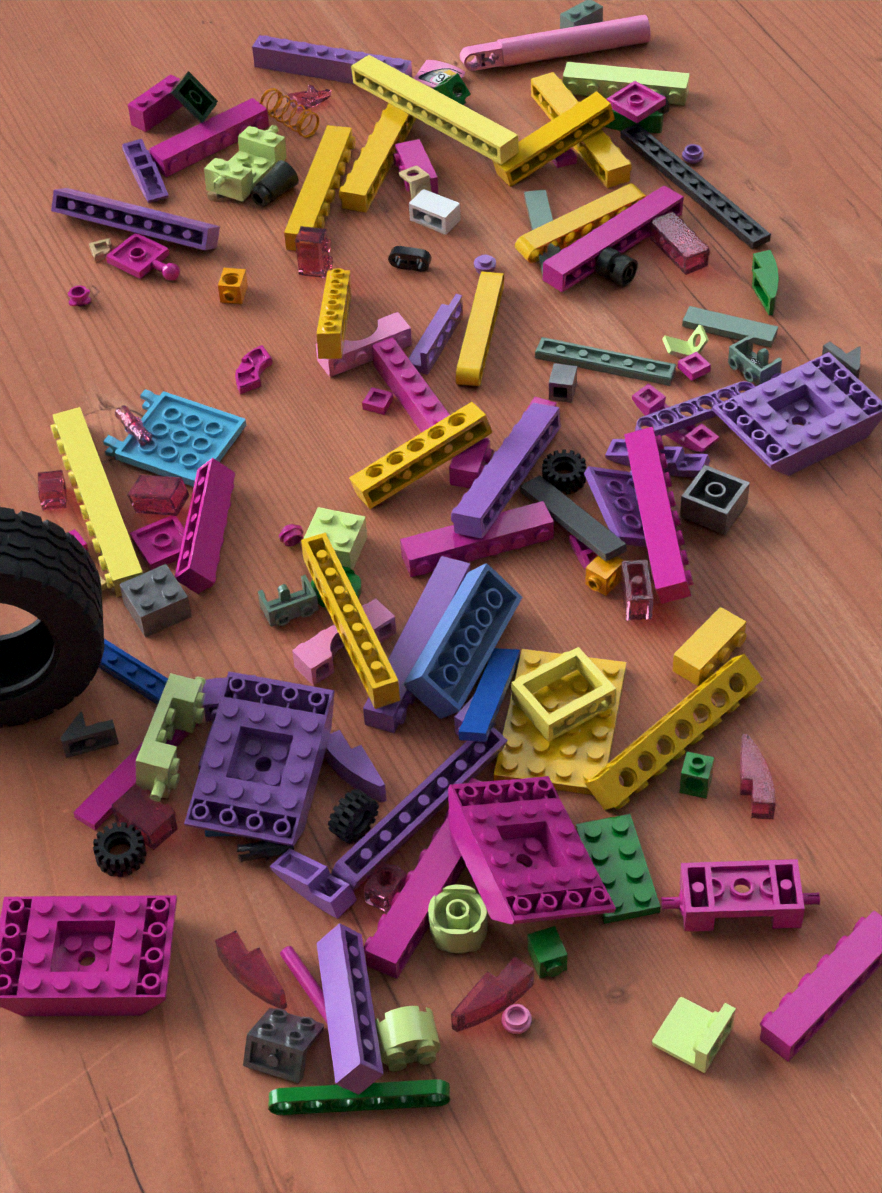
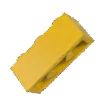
M720 607L674 653L672 671L699 686L705 679L714 674L716 668L721 663H725L729 659L731 652L736 647L743 645L747 637L745 633L746 621Z

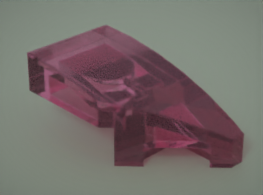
M308 85L307 91L290 93L287 96H289L290 101L295 100L298 105H303L305 109H308L331 97V91L328 89L318 91L313 85ZM290 102V105L293 108H295L296 104L294 102ZM298 107L297 111L304 110L303 107Z

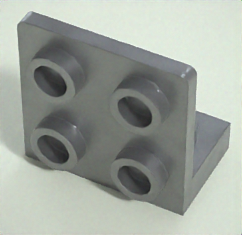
M269 1008L247 1034L243 1066L299 1083L304 1076L307 1051L323 1032L324 1024L310 1017H300L287 1013V1011L280 1008Z

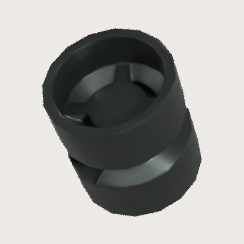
M607 247L601 252L595 265L597 274L608 279L611 278L613 282L623 287L631 283L638 269L637 260L627 255H622L621 252L611 247Z

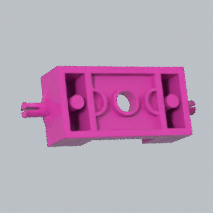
M798 859L681 863L679 897H661L662 910H680L683 916L684 931H714L715 918L771 916L772 929L802 928L804 905H820L819 892L802 893ZM745 885L750 890L746 893H740L734 887Z

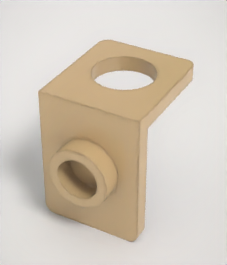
M413 166L399 172V176L410 184L411 201L423 189L431 192L430 176L420 167ZM410 173H419L416 176H408Z

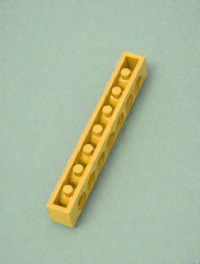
M326 533L301 540L304 562L374 708L377 709L400 701L397 676Z
M745 653L730 659L585 783L604 810L613 807L617 810L622 808L630 801L628 796L633 792L638 793L649 785L647 780L651 776L656 777L668 768L665 765L670 760L675 761L686 752L684 748L688 744L693 745L704 737L703 731L717 726L722 721L720 717L725 712L729 714L740 706L738 701L741 698L746 699L757 691L755 686L763 678ZM711 698L714 699L715 706L713 705ZM693 713L696 714L697 721L694 719ZM675 728L679 732V737L675 733ZM657 744L661 748V754L657 750ZM638 759L642 763V770L638 766ZM619 775L623 778V786L619 782Z

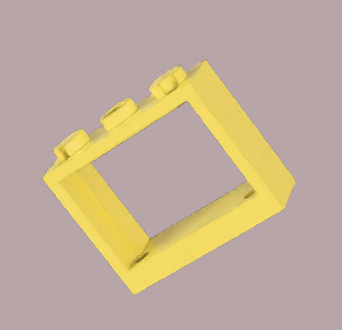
M577 647L569 652H564L560 657L549 663L540 665L536 670L519 676L512 682V700L549 742L615 706L616 688L585 653ZM578 670L595 690L549 714L532 693Z

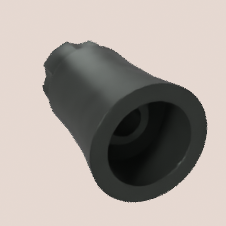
M279 160L268 174L250 191L253 201L262 207L269 204V202H273L281 194L299 183L298 175L287 162Z

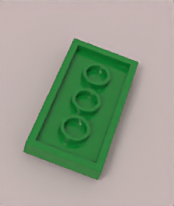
M631 814L576 824V831L616 907L615 912L601 914L604 924L660 913L661 906Z

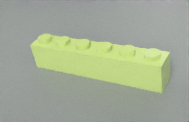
M567 62L563 74V84L574 95L590 96L597 91L604 98H608L633 81H637L658 94H663L669 104L685 105L689 91L690 73Z

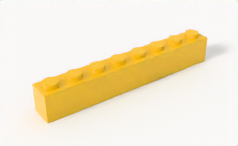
M554 72L531 79V96L551 121L580 102L576 100L571 90L566 88L563 81ZM599 129L573 146L606 188L630 181V171H632L630 160L625 158L620 148L614 145L611 138L602 129Z
M388 103L387 108L382 111L379 122H376L372 135L368 136L366 146L362 147L358 160H355L351 173L347 174L344 186L340 187L339 199H341L343 209L367 213L394 162L395 144L405 141L417 118Z
M327 125L284 231L286 250L312 253L314 245L318 244L319 232L324 229L325 216H329L330 203L335 200V191L339 189L340 178L345 174L346 162L349 163L351 149L354 150L356 139L352 136V128Z

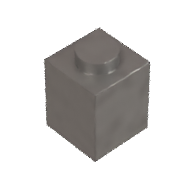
M554 363L549 379V400L572 403L577 385V366Z

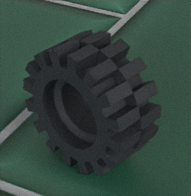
M562 449V453L556 450L554 455L549 453L547 458H544L542 477L560 492L566 491L567 495L571 494V490H573L575 493L578 491V487L582 489L586 482L584 475L586 464L585 459L581 458V454L577 453L575 455V451L572 450L566 453V449ZM568 470L571 471V473L560 474L557 471Z
M359 789L346 793L345 799L341 798L339 800L340 804L338 806L335 805L333 808L335 812L330 814L329 818L331 820L328 821L329 830L349 844L356 843L359 837L363 838L365 836L364 832L371 829L370 824H374L376 820L374 817L379 812L377 811L379 808L377 802Z
M117 822L112 823V829L105 826L103 828L104 834L100 831L96 834L97 839L93 841V851L97 865L101 868L102 872L108 871L110 876L117 872L118 877H123V872L127 871V875L132 874V868L137 871L140 869L139 863L144 864V856L147 855L141 831L139 829L136 830L134 825L131 824L128 828L126 822H122L121 827H118ZM120 844L130 846V849L123 854L113 855L109 853L114 846Z

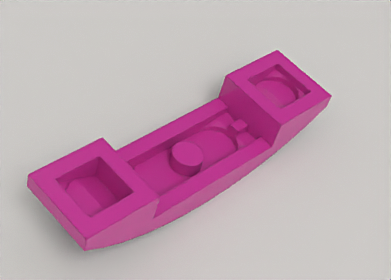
M649 383L632 395V400L645 416L670 407L665 403L666 396ZM661 419L664 423H672L669 419ZM702 423L697 427L691 425L666 434V436L678 444L702 453L719 440V436Z

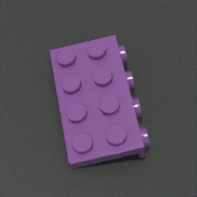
M588 466L584 475L609 531L625 542L626 545L647 547L632 471L627 472Z

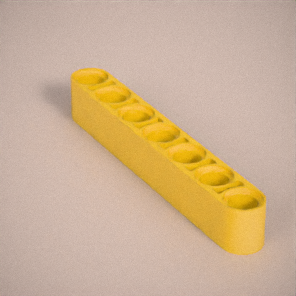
M628 184L520 236L515 243V249L529 263H535L539 261V255H543V252L547 253V247L550 243L554 246H559L560 250L628 209L639 200H642L646 195L634 184Z
M481 271L457 364V385L477 387L481 385L503 294L504 273Z

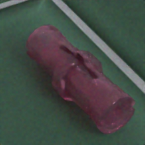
M125 405L121 406L125 413L120 408H117L115 416L124 425L125 431L130 435L132 434L142 446L146 445L142 438L147 443H150L152 434L143 426L142 420L134 416Z

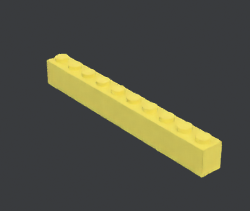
M368 55L351 66L353 83L491 160L503 164L519 153L518 135L373 56Z
M78 407L53 414L54 424L50 425L54 439L59 438L56 443L60 455L65 454L62 457L65 470H71L68 473L71 486L77 487L74 489L77 503H83V505H80L83 519L89 520V522H86L89 536H95V539H92L95 553H101L98 559L102 571L107 570L108 572L104 574L109 589H114L116 597H120L122 593L119 584L143 574L81 408Z

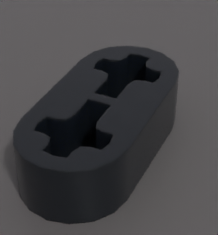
M405 246L393 247L388 257L389 263L395 268L419 272L426 271L432 259L430 253L424 249Z

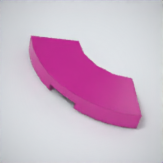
M263 345L248 352L241 359L242 362L236 369V385L240 394L261 387V373L267 367L273 365L272 358Z

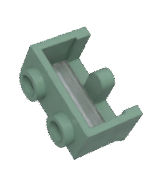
M749 335L729 346L728 363L733 370L738 369L741 371L748 382L760 385L771 380L772 375L781 373L782 359L777 358L774 362L768 364V350L763 348L757 354L754 353V337Z
M306 575L301 576L303 590L290 594L287 585L282 584L278 587L279 598L267 602L263 590L258 591L260 609L263 611L271 627L274 625L284 626L291 619L300 616L309 617L319 610L317 595Z

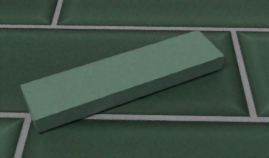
M689 306L682 321V327L696 330L698 325H702L707 333L742 340L752 335L754 337V344L772 347L778 333V326Z

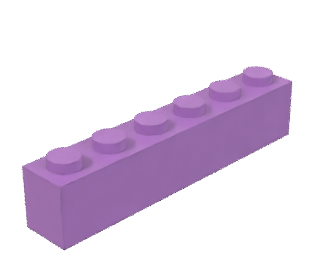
M339 923L317 942V951L335 1083L342 1088L360 1094L383 1075V1067L362 934Z

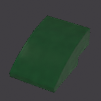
M189 71L170 91L200 123L205 121L218 102Z

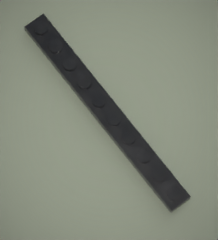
M638 123L620 132V138L749 247L754 249L770 241L771 234Z

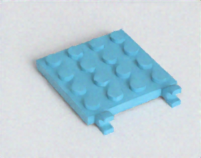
M145 389L140 395L141 399L146 400L142 405L143 409L148 410L123 442L108 435L103 443L109 446L105 451L106 455L115 456V459L194 487L197 469L211 458L220 462L247 425L245 418L164 391L159 396Z

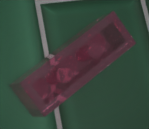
M674 212L650 220L649 238L685 275L708 266L710 255L708 245L703 243L696 233L691 231Z

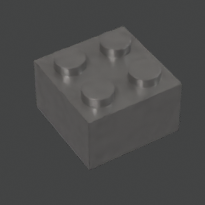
M704 465L681 497L680 517L726 535L748 503L750 482Z
M166 564L119 584L124 605L145 637L192 617L188 596Z

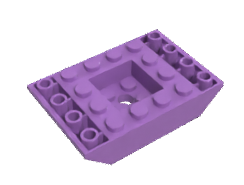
M828 352L713 406L712 411L771 469L790 476L867 438L882 420V400Z
M228 671L185 819V826L294 846L305 829L331 732L334 690ZM262 761L272 763L271 768L266 772L257 770L258 764Z

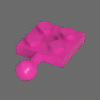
M134 233L106 256L107 263L139 279L153 268L162 272L163 277L169 281L176 280L180 275V269L176 264L162 263L169 256V249L138 233Z

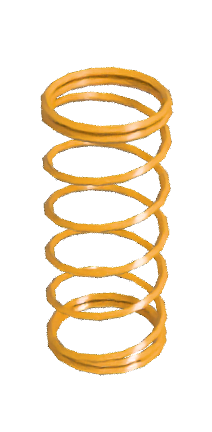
M270 88L264 92L260 99L261 105L265 96L269 92L275 91L269 97L266 106L270 117L283 123L284 126L290 127L292 131L298 132L304 138L312 136L317 131L320 122L318 114L309 109L305 110V107L298 105L295 100L290 101L289 96H283L282 92L275 88ZM275 93H278L275 106L268 111L270 98ZM284 97L288 98L289 102L284 106L282 114L276 116L275 110L279 108ZM290 102H294L296 107L291 111L289 119L283 121V114L288 110ZM298 107H303L304 111L298 117L297 123L291 125L290 119L294 117ZM311 115L307 126L301 129L304 120ZM313 115H315L317 122L314 129L308 135H303L301 131L309 126Z

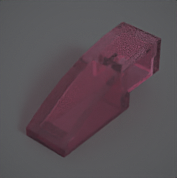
M742 734L740 748V795H751V818L774 820L776 799L770 770L754 741L748 734Z
M236 930L215 940L219 958L242 986L270 1005L280 1009L287 1008L285 992L259 947L248 952Z
M514 957L498 977L487 971L451 1013L452 1029L458 1032L474 1027L493 1018L514 1004L534 985V968Z

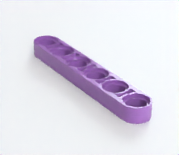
M747 381L738 382L643 416L638 419L635 431L642 430V426H653L656 436H663L716 417L717 415L712 409H704L700 405L704 404L713 408V406L724 402L720 398H733L741 394L739 391L750 390L755 385ZM681 412H689L692 416H684ZM661 419H669L672 423H664Z

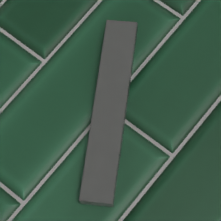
M540 475L520 485V492L533 503L544 501L551 517L606 562L627 551L625 542Z

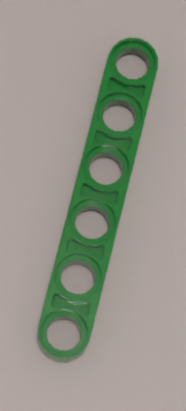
M441 1079L372 1083L360 1094H356L339 1085L278 1088L269 1092L268 1110L275 1115H299L438 1107L450 1102V1085L447 1081Z

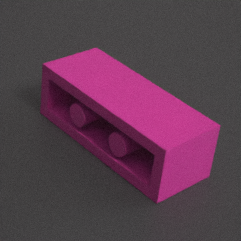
M170 74L130 102L128 110L131 125L147 132L181 108L183 105L170 93L180 79Z
M420 139L395 144L396 153H393V161L395 166H399V172L413 166L420 167L430 176L431 192L438 194V177ZM410 173L408 176H416L419 173ZM404 180L406 191L409 192L410 184Z

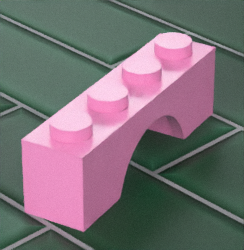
M398 312L378 319L377 330L370 337L358 341L345 340L342 359H318V347L316 344L317 361L329 377L335 376L373 361V344L393 337L401 349L411 346V327Z
M376 598L362 605L380 643L396 634L395 616ZM335 625L320 631L316 636L305 643L299 644L292 650L294 667L313 686L334 673L333 657L344 646Z

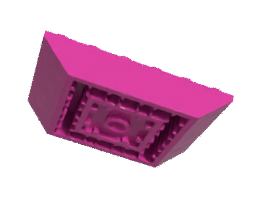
M549 776L449 785V829L492 920L508 924H520L615 912L616 907ZM517 861L525 863L528 867H525L521 863H517Z
M177 895L4 897L0 917V1007L21 1016H141L164 1002L168 986ZM84 958H95V961L89 966L80 964Z

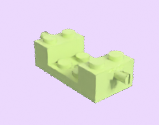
M271 125L268 130L264 131L248 126L238 136L239 151L229 161L214 158L204 168L206 190L243 202L250 195V191L268 174L279 160L284 161L286 159L285 137L276 134L279 131L278 127Z
M170 673L137 756L136 791L150 794V799L155 802H160L161 797L168 799L171 789L176 790L180 774L177 772L180 759L177 758V746L166 744L167 739L172 740L175 729L193 733L196 723L201 724L205 710L202 708L205 699V693H202V690L206 683V680L202 677L191 679Z

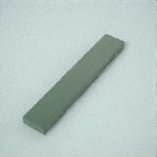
M546 189L525 191L524 199L531 229L534 230L553 221ZM550 243L547 247V253L543 252V255H539L542 277L543 262L559 253V246H554Z
M544 337L541 338L535 351L536 359L573 365L668 386L671 385L677 364Z

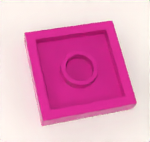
M633 81L606 99L611 103L614 111L636 123H639L666 105V97L637 81Z
M173 514L130 532V538L149 569L153 570L179 559L185 529L176 515Z

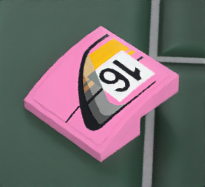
M426 60L413 79L433 89L445 78L456 73L462 79L465 71L441 61Z

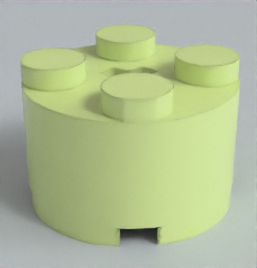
M455 884L443 888V892L439 893L436 897L435 895L432 897L428 907L430 934L435 942V946L439 950L451 953L479 950L481 943L487 935L488 920L487 909L481 896L476 893V890L467 885Z
M419 1006L400 1007L386 1012V1019L380 1023L378 1018L375 1020L381 1061L388 1065L390 1071L403 1070L407 1067V1063L418 1061L419 1064L425 1065L437 1059L436 1053L440 1050V1042L433 1012L430 1008L426 1007V1012L419 1011Z

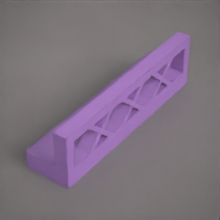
M455 294L449 305L441 304L411 353L409 360L419 373L429 374L462 319V295Z

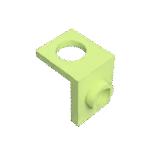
M698 325L688 341L666 335L662 339L668 353L677 358H685L695 352L700 354L709 341L702 325ZM698 335H700L701 341L700 344L696 347L695 341Z

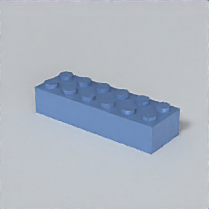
M487 563L468 572L403 685L440 719L459 712L523 597Z

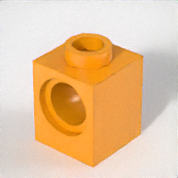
M223 268L218 283L220 302L242 304L248 288L246 269Z
M597 556L586 567L585 585L589 586L593 591H598L607 596L624 579L625 561L616 556L606 562L600 556Z

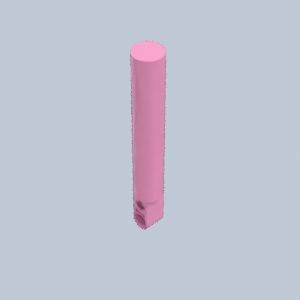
M639 15L497 40V42L465 47L460 52V60L466 69L476 71L648 43L651 37L650 25L646 15ZM475 56L471 62H467L468 57Z

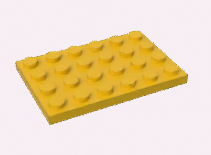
M522 649L515 680L519 676L536 670L540 665L553 661L562 654ZM588 657L616 688V705L549 742L512 700L511 695L503 736L508 741L503 750L498 754L494 781L549 776L555 790L593 795L585 783L609 763L625 678L626 662ZM575 670L532 693V695L551 714L595 689L578 670Z

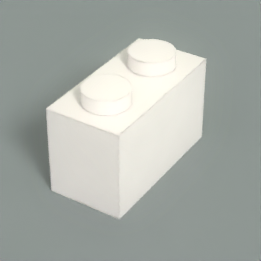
M423 189L409 203L410 221L446 235L460 221V203Z

